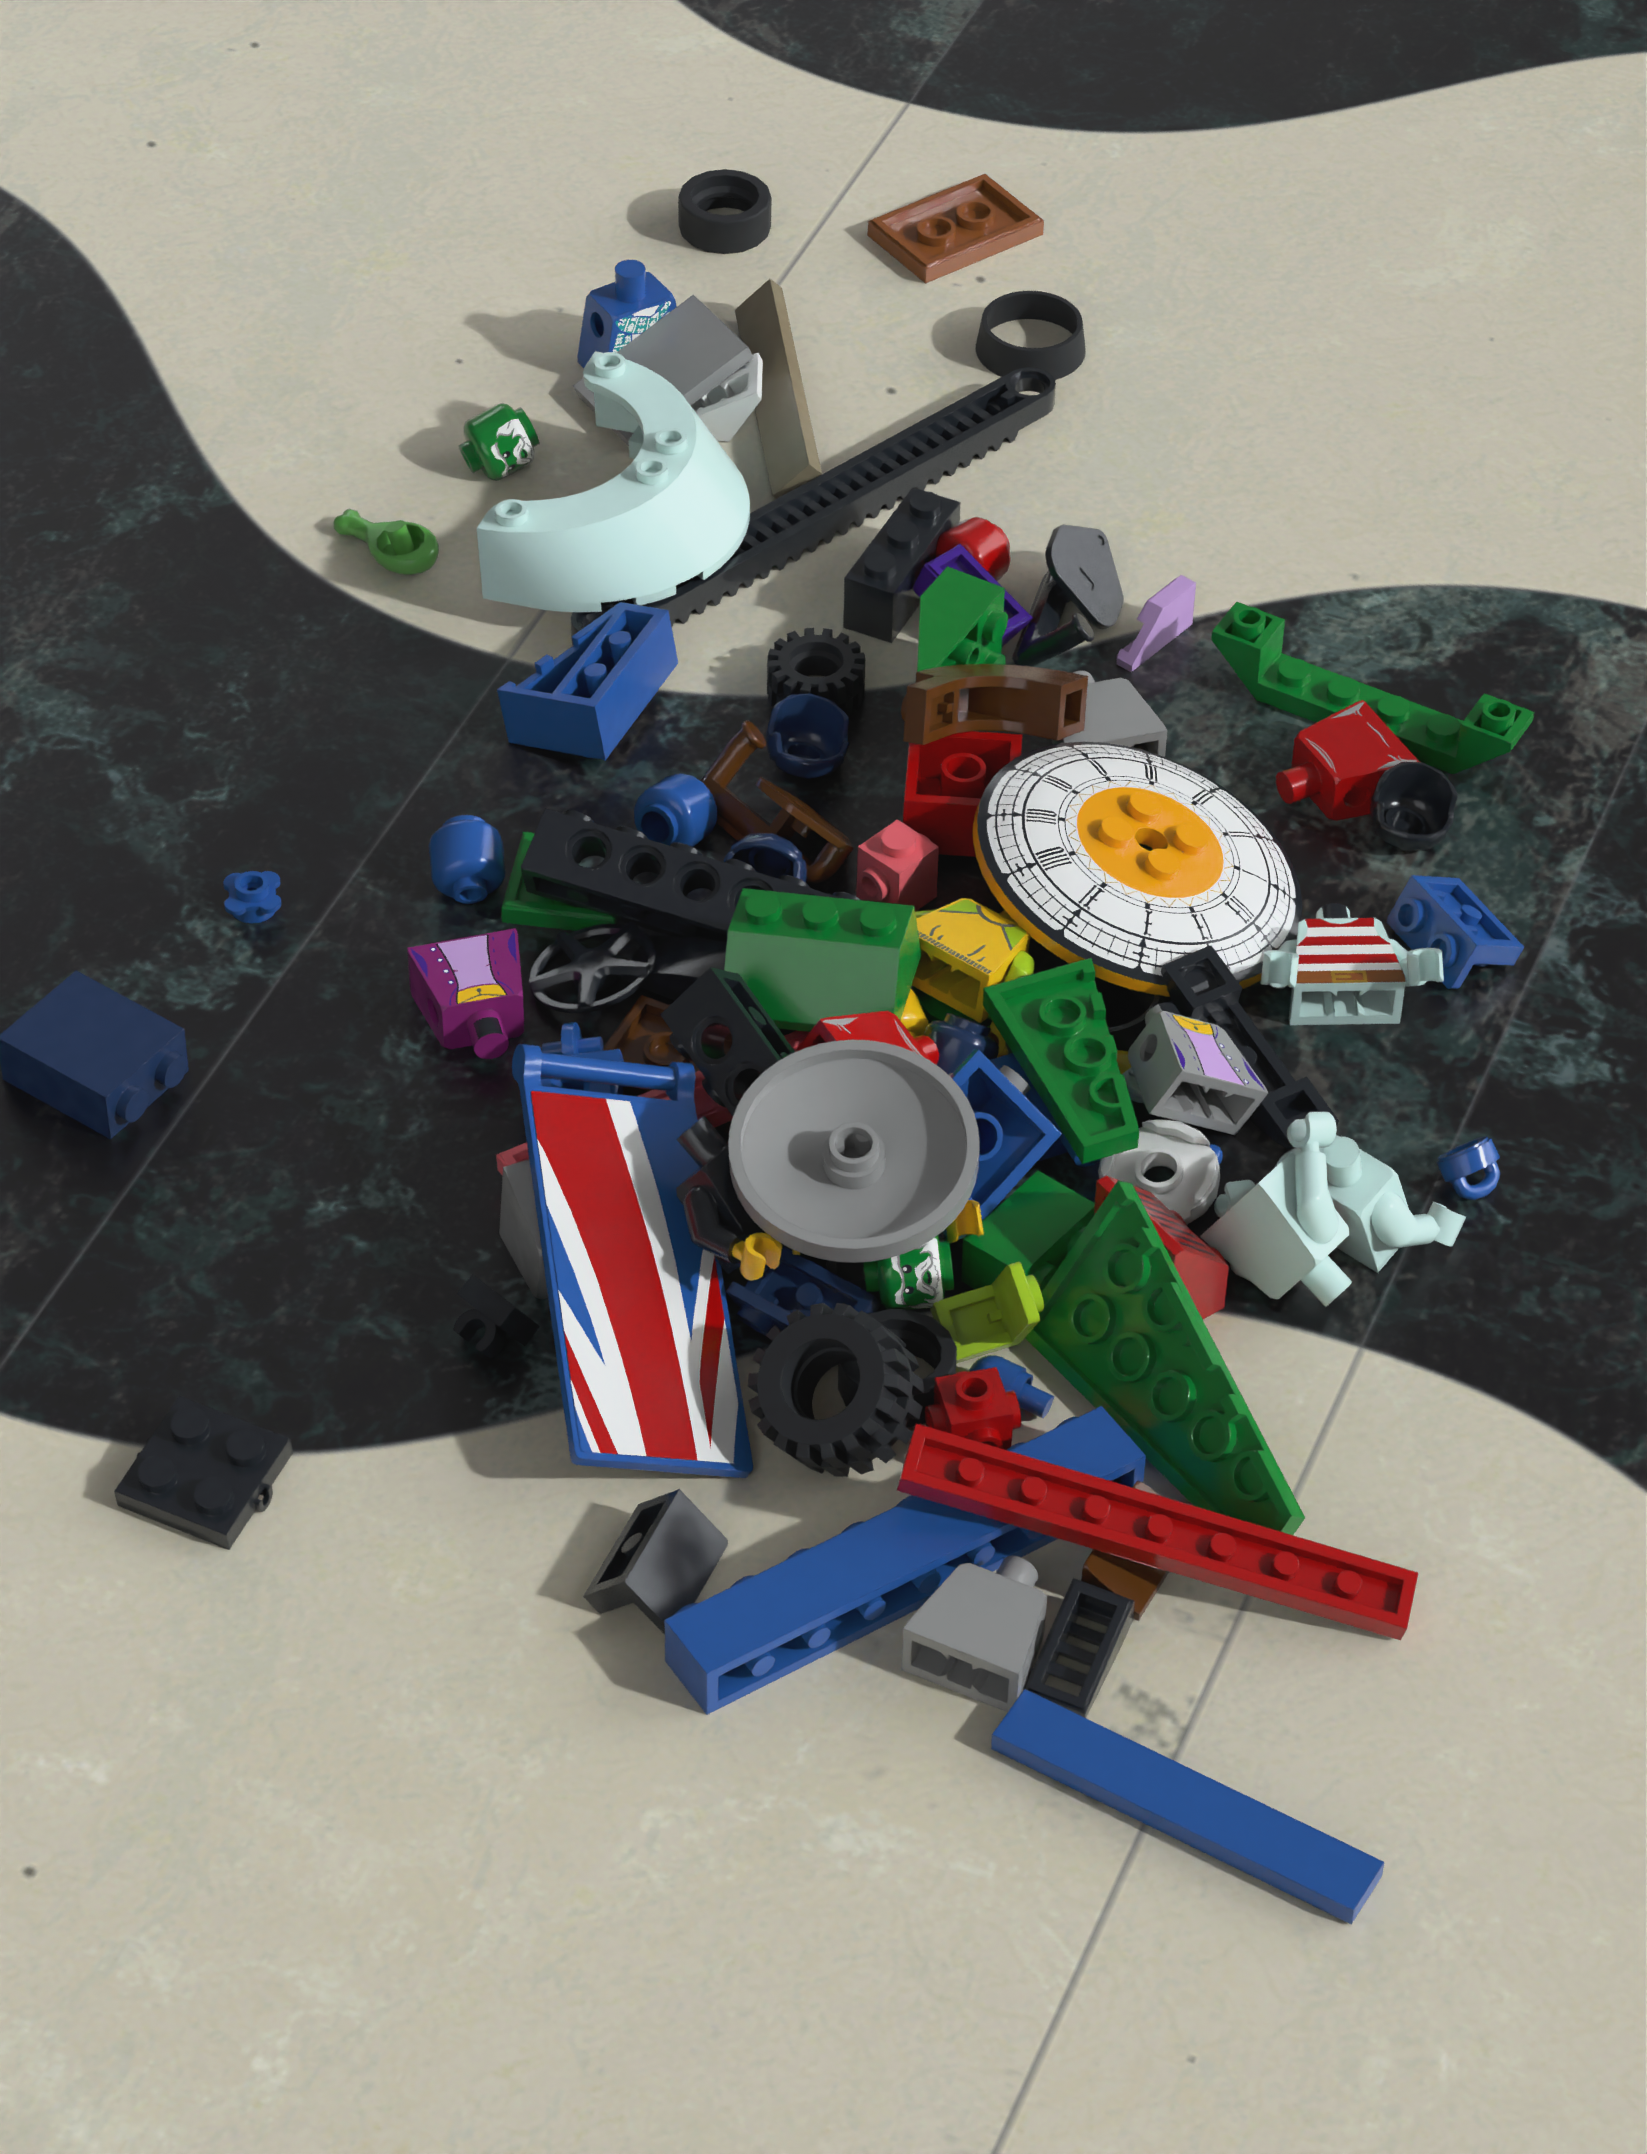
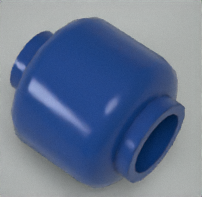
M682 773L667 776L649 787L638 797L634 807V823L637 830L646 835L649 840L669 846L671 843L678 842L693 847L712 833L717 822V806L712 793L703 782L694 776Z
M473 815L455 816L443 823L431 836L429 843L431 878L438 891L448 897H454L460 903L473 904L484 900L488 894L493 893L503 884L506 874L503 841L499 831L483 819Z

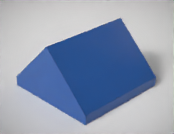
M974 1049L950 1077L961 1088L968 1099L978 1125L980 1140L979 1169L969 1200L979 1202L983 1221L1062 1133L980 1050Z

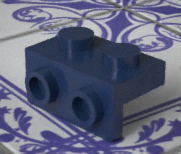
M782 1246L779 1266L776 1269H770L765 1264L764 1273L761 1278L749 1280L745 1287L732 1281L726 1291L739 1308L735 1316L742 1323L763 1335H766L775 1325L781 1330L788 1327L789 1323L786 1316L796 1310H799L806 1316H810V1308L814 1304L825 1303L833 1310L836 1303L846 1304L858 1312L862 1310L867 1314L876 1312L881 1305L875 1295L801 1255H793L792 1251Z

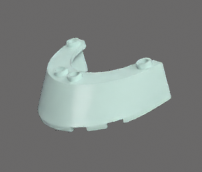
M595 351L584 367L583 381L585 387L594 392L596 426L633 433L628 442L629 458L634 460L613 479L582 493L546 500L521 501L508 499L494 505L477 527L483 599L549 611L602 612L601 603L632 599L635 605H645L676 595V585L696 575L705 580L720 569L741 545L750 521V498L745 480L685 397L670 382L652 370L625 359L619 353Z

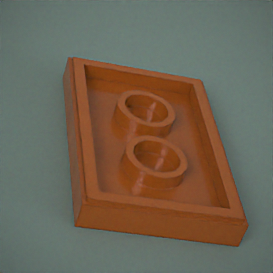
M983 174L868 221L867 236L926 284L1043 235L1044 220L988 175Z

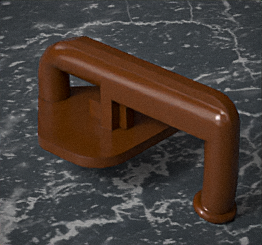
M744 721L741 724L742 729L728 742L700 780L714 797L717 806L716 823L737 841L750 833H774L789 841L795 832L807 838L812 830L828 842L814 861L800 851L802 859L806 861L807 866L806 883L819 884L829 880L839 870L854 849L849 838L803 801L762 777L757 780L755 785L782 807L771 824L726 788L748 757L757 748L763 749L766 747V740L758 728L750 721Z

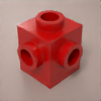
M994 1367L936 1377L934 1404L925 1406V1421L927 1427L1007 1450L1012 1444V1429L1021 1427V1413L1016 1393L1013 1390L1005 1392L998 1369Z

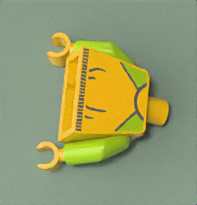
M961 898L939 909L915 912L921 957L912 986L977 1022L982 1023L987 1018L992 1020L983 1006V989L985 987L1034 974V960L1028 954L1031 936L1005 910L998 914L972 899ZM992 1021L989 1037L994 1039L999 1046L998 1058L1007 1055L1008 1051L1004 1038Z

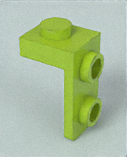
M1019 1261L1007 1265L991 1285L942 1299L933 1303L930 1310L933 1318L950 1332L957 1347V1364L1020 1344L1039 1323L1040 1316L1038 1312L1044 1310V1302L1036 1278L1032 1274L1026 1276Z

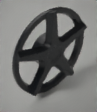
M632 921L627 925L599 924L589 926L569 934L561 931L557 934L556 941L547 947L536 959L528 981L535 998L552 1010L564 1013L593 1012L613 1006L638 991L646 983L654 970L657 958L656 949L652 939ZM612 936L596 948H588L581 943L583 940L594 937ZM632 939L638 942L646 951L647 962L617 959L615 956ZM562 951L572 961L569 964L543 974L551 960ZM619 975L637 977L633 983L622 991L605 999L595 1001L596 993L613 985ZM573 980L578 990V1004L554 1001L543 991L552 985Z

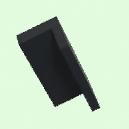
M680 1489L637 1505L583 1597L600 1614L634 1603L665 1635L664 1620L673 1616L682 1607L695 1603L727 1548L728 1540Z

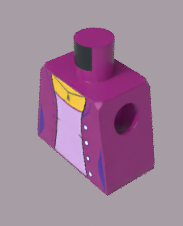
M516 928L407 948L411 995L442 1047L455 1049L472 1045L478 1057L493 1059L501 1056L507 1050L509 1038L519 1037L524 1032L523 989Z

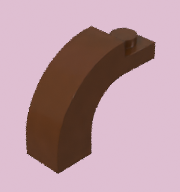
M1001 664L952 665L916 672L915 683L907 686V694L902 702L901 716L905 722L903 741L925 745L955 733L984 730L1022 733L1058 741L1084 731L1088 676L1039 667Z

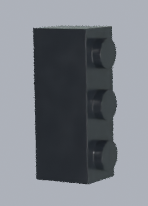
M911 488L844 577L843 628L889 643L894 641L920 605V597L914 592L913 586L923 566L936 558L940 535L960 523L961 502L939 496L933 492Z

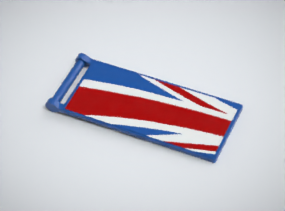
M518 1044L513 1054L512 1074L520 1089L571 1462L581 1466L747 1478L753 1470V1460L722 1268L714 1254L696 1246L691 1241L683 1205L678 1199L676 1188L699 1168L697 1163L676 1140L697 1121L694 1101L696 1079L694 1066L692 1063L671 1062L668 1067L543 1053L539 1046ZM541 1077L666 1091L667 1096L671 1100L541 1086Z

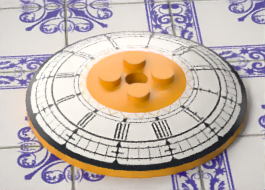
M1069 742L1044 746L1016 757L1003 766L985 788L975 812L973 844L976 859L986 883L1003 909L1034 940L1070 964L1092 958L1095 977L1131 990L1170 997L1167 991V984L1161 974L1162 965L1212 945L1244 989L1261 980L1264 952L1278 950L1285 941L1293 940L1297 936L1298 924L1301 922L1302 917L1301 889L1291 860L1281 843L1257 814L1240 799L1205 775L1169 758L1141 749L1101 742ZM1139 844L1147 845L1151 847L1153 850L1148 851L1141 847Z

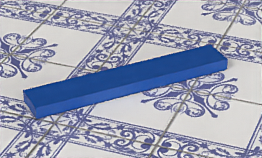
M1024 1689L992 1734V1750L1351 1925L1382 1877L1384 1861Z

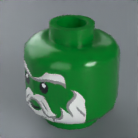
M500 403L465 422L463 427L466 442L458 446L472 473L481 469L488 478L497 481L531 464L534 460V447L539 445L540 442L532 423L521 407L514 410L511 406Z
M938 1235L929 1242L907 1253L888 1259L863 1262L866 1291L869 1293L879 1292L881 1304L885 1309L916 1310L932 1308L933 1303L944 1299L945 1291L954 1290L949 1241L940 1242Z

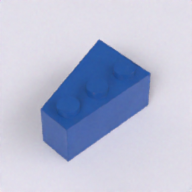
M620 602L571 637L573 646L553 660V657L546 654L535 662L536 672L516 686L515 683L508 681L497 689L508 742L606 760L678 664L669 610Z

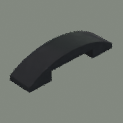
M1212 945L1162 965L1161 974L1167 984V991L1180 1014L1218 1025L1224 1029L1266 1087L1268 1094L1249 1117L1260 1130L1278 1144L1289 1149L1293 1147L1287 1137L1289 1125L1296 1119H1305L1309 1112H1329L1334 1117L1337 1128L1339 1120L1306 1076L1295 1081L1238 1001L1243 988Z

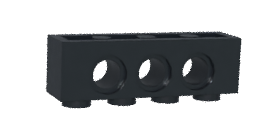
M710 967L660 1014L673 1032L670 1035V1041L675 1049L687 1060L696 1064L705 1077L702 1080V1085L707 1094L716 1103L726 1107L732 1116L751 1084L773 1064L795 1052L738 973ZM731 1032L732 1045L729 1052L725 1055L724 1040L728 1033Z

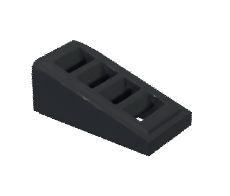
M1073 1578L1024 1689L1086 1718L1134 1619V1600ZM1080 1616L1107 1626L1108 1629L1104 1634L1077 1624L1076 1621ZM1069 1636L1099 1646L1097 1654L1066 1643ZM1059 1655L1090 1666L1088 1674L1056 1663ZM1049 1675L1081 1686L1082 1689L1079 1696L1077 1697L1046 1685L1045 1683Z

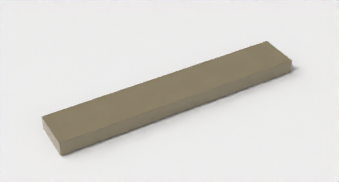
M769 279L735 309L740 339L749 347L752 354L759 353L763 360L762 397L760 403L755 408V414L771 493L775 499H778L822 475L783 290L782 287Z

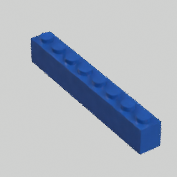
M1102 1406L1080 1417H1070L1061 1422L1055 1429L1031 1441L1017 1443L1007 1449L1011 1452L1129 1487H1133L1137 1481H1144L1146 1455ZM911 1495L886 1512L865 1522L853 1523L839 1535L810 1549H800L790 1555L785 1561L755 1576H745L736 1581L730 1588L700 1603H691L679 1609L673 1616L664 1620L665 1662L706 1715L919 1609L960 1564L972 1563L993 1572L999 1568L1004 1558L1008 1556L1023 1557L1058 1538Z

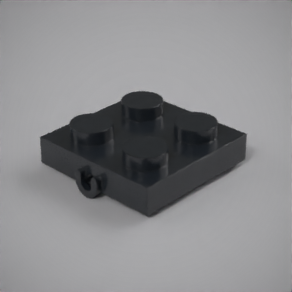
M179 1396L151 1438L147 1439L145 1447L137 1454L136 1460L115 1489L117 1505L230 1550L255 1510L263 1512L268 1508L273 1495L272 1484L293 1454L291 1440L278 1433ZM259 1495L264 1496L262 1500L258 1499Z

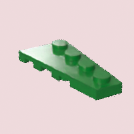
M1092 958L985 987L983 989V1006L1081 1163L1085 1164L1138 1148L1139 1128L1125 1077L1120 1074L1114 1037L1109 1034L1105 1019L1106 1008L1102 994L1098 993L1096 987L1095 968Z

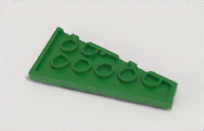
M1118 1180L1041 1292L1044 1310L1038 1312L1040 1321L1025 1339L1095 1408L1102 1406L1146 1455V1459L1194 1506L1294 1535L1304 1521L1305 1516L1133 1184Z

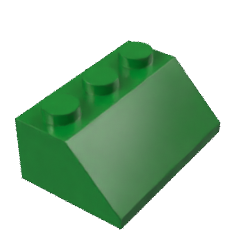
M743 888L728 929L724 970L738 973L779 1029L810 1032L822 1018L889 1011L901 1020L921 957L915 907L912 905Z

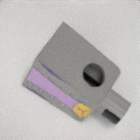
M1165 1002L1155 1005L1147 1012L1145 1016L1146 1027L1131 1045L1128 1052V1059L1147 1111L1152 1115L1236 1135L1268 1094L1266 1087L1224 1029L1212 1023L1182 1016L1173 1003Z

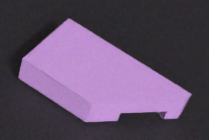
M1180 575L1146 601L1137 620L1144 624L1136 639L1123 649H1120L1116 656L1117 665L1130 672L1134 671L1192 625L1196 582Z

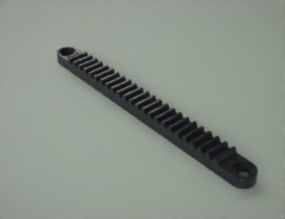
M1028 367L1014 370L750 513L748 529L741 545L720 569L705 580L696 575L676 585V595L641 606L669 610L672 627L676 619L684 624L688 621L692 610L699 615L704 613L707 602L710 601L715 606L720 604L725 592L733 597L736 595L741 583L749 588L752 586L756 575L763 579L767 578L772 566L779 570L783 569L788 557L796 562L800 560L804 549L811 553L816 551L819 540L829 544L836 531L841 535H845L851 523L858 527L861 526L866 514L876 518L882 506L889 510L892 509L897 497L903 500L912 487L924 491L928 480L937 484L940 482L943 472L950 476L954 475L959 463L966 468L970 466L974 455L979 459H983L989 447L997 451L1000 449L1004 439L1012 443L1015 441L1019 430L1041 419L1053 410L1056 389L1054 377L1050 373L1038 368ZM1022 391H1033V392H1038V393H1040V394H1038V395H1025V394H1021V393H1019V392H1022ZM627 599L601 603L602 612H573L571 615V637L618 603L634 604L633 600Z

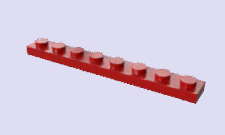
M915 1424L896 1491L1400 1641L1407 1630L1418 1572L921 1424Z

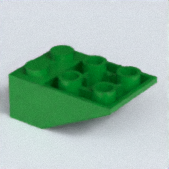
M947 566L920 596L917 672L952 665H1005L1006 657L1001 654L1002 636L1008 623V614L1004 612L1005 588Z

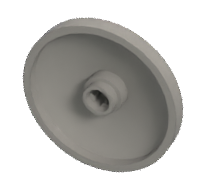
M870 1040L832 1041L810 1046L786 1056L765 1070L747 1089L737 1105L729 1130L730 1175L733 1187L745 1211L762 1230L778 1242L795 1251L823 1260L854 1263L871 1262L895 1257L922 1246L939 1235L957 1218L969 1200L976 1183L979 1169L980 1140L975 1114L968 1099L956 1082L936 1064L913 1051L884 1042Z

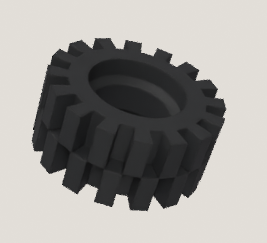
M805 628L804 636L802 637L796 631L787 634V642L779 638L774 642V649L770 648L768 652L767 694L771 706L776 705L789 695L810 693L831 700L848 717L851 716L853 708L859 709L862 705V698H864L866 658L864 652H861V646L856 641L849 644V636L842 632L837 638H833V630L823 628L822 635H814V628ZM809 675H821L825 677H809Z

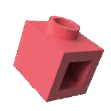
M898 819L858 846L856 897L863 901L912 905L915 907L916 912L937 897L939 846Z

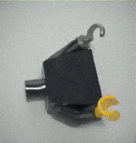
M703 1116L676 1139L699 1166L697 1170L676 1188L677 1197L683 1205L690 1238L696 1246L714 1254L728 1275L740 1267L741 1274L745 1279L750 1281L757 1280L763 1276L765 1264L770 1269H776L779 1266L782 1244L762 1230L745 1211L738 1199L730 1175L728 1142L725 1141L709 1120Z

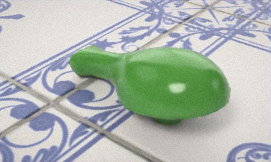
M349 508L342 515L337 516L333 522L334 529L339 534L352 535L367 543L375 561L386 570L404 575L419 574L428 571L438 558L439 545L436 537L429 529L417 523L405 522L403 520L373 523L362 518L358 511Z

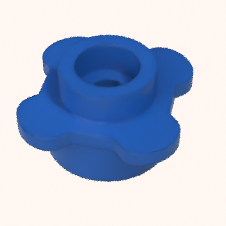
M248 871L242 874L233 873L228 875L223 881L224 889L229 892V898L225 900L224 908L227 913L233 915L241 922L251 924L264 922L270 919L282 905L281 898L276 895V888L281 884L280 877L275 872L264 871L261 873Z

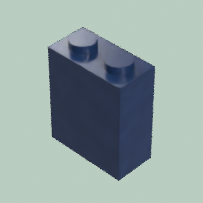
M77 970L0 1034V1064L3 1080L109 1139H112L129 1123L138 1120L149 1105L169 1088L178 1085L189 1071L184 1028Z

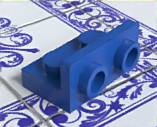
M1411 875L1387 917L1388 925L1411 950L1437 948L1442 951L1444 982L1442 983L1448 989H1459L1473 965L1485 967L1487 964L1514 965L1524 949V946L1460 878Z

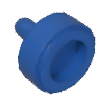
M1487 1136L1459 1145L1440 1155L1438 1161H1436L1444 1181H1450L1455 1192L1464 1199L1476 1200L1487 1196L1496 1188L1500 1178V1171L1496 1162L1500 1156L1492 1138ZM1483 1169L1485 1172L1483 1180L1478 1184L1469 1185L1465 1176Z

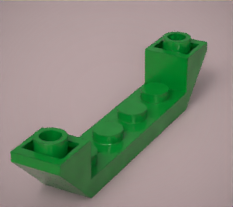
M1237 601L1212 631V642L1256 700L1316 723L1358 701L1364 700L1419 762L1451 774H1456L1511 752L1534 719L1535 712L1484 693L1463 721L1449 714H1444L1406 700L1401 696L1390 694L1352 678L1307 663L1304 660L1283 654L1282 644L1285 619Z

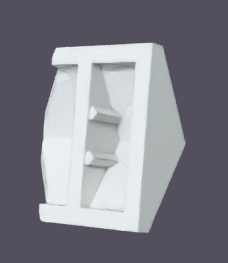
M759 353L752 354L753 359L749 363L742 366L691 405L717 441L729 442L761 401L763 360Z

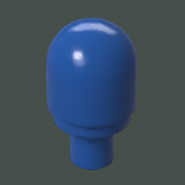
M996 1355L984 1356L974 1362L969 1371L997 1367L1005 1392L1013 1390L1016 1393L1021 1409L1042 1419L1048 1414L1054 1396L1032 1386L1033 1375L1027 1373L1026 1368Z

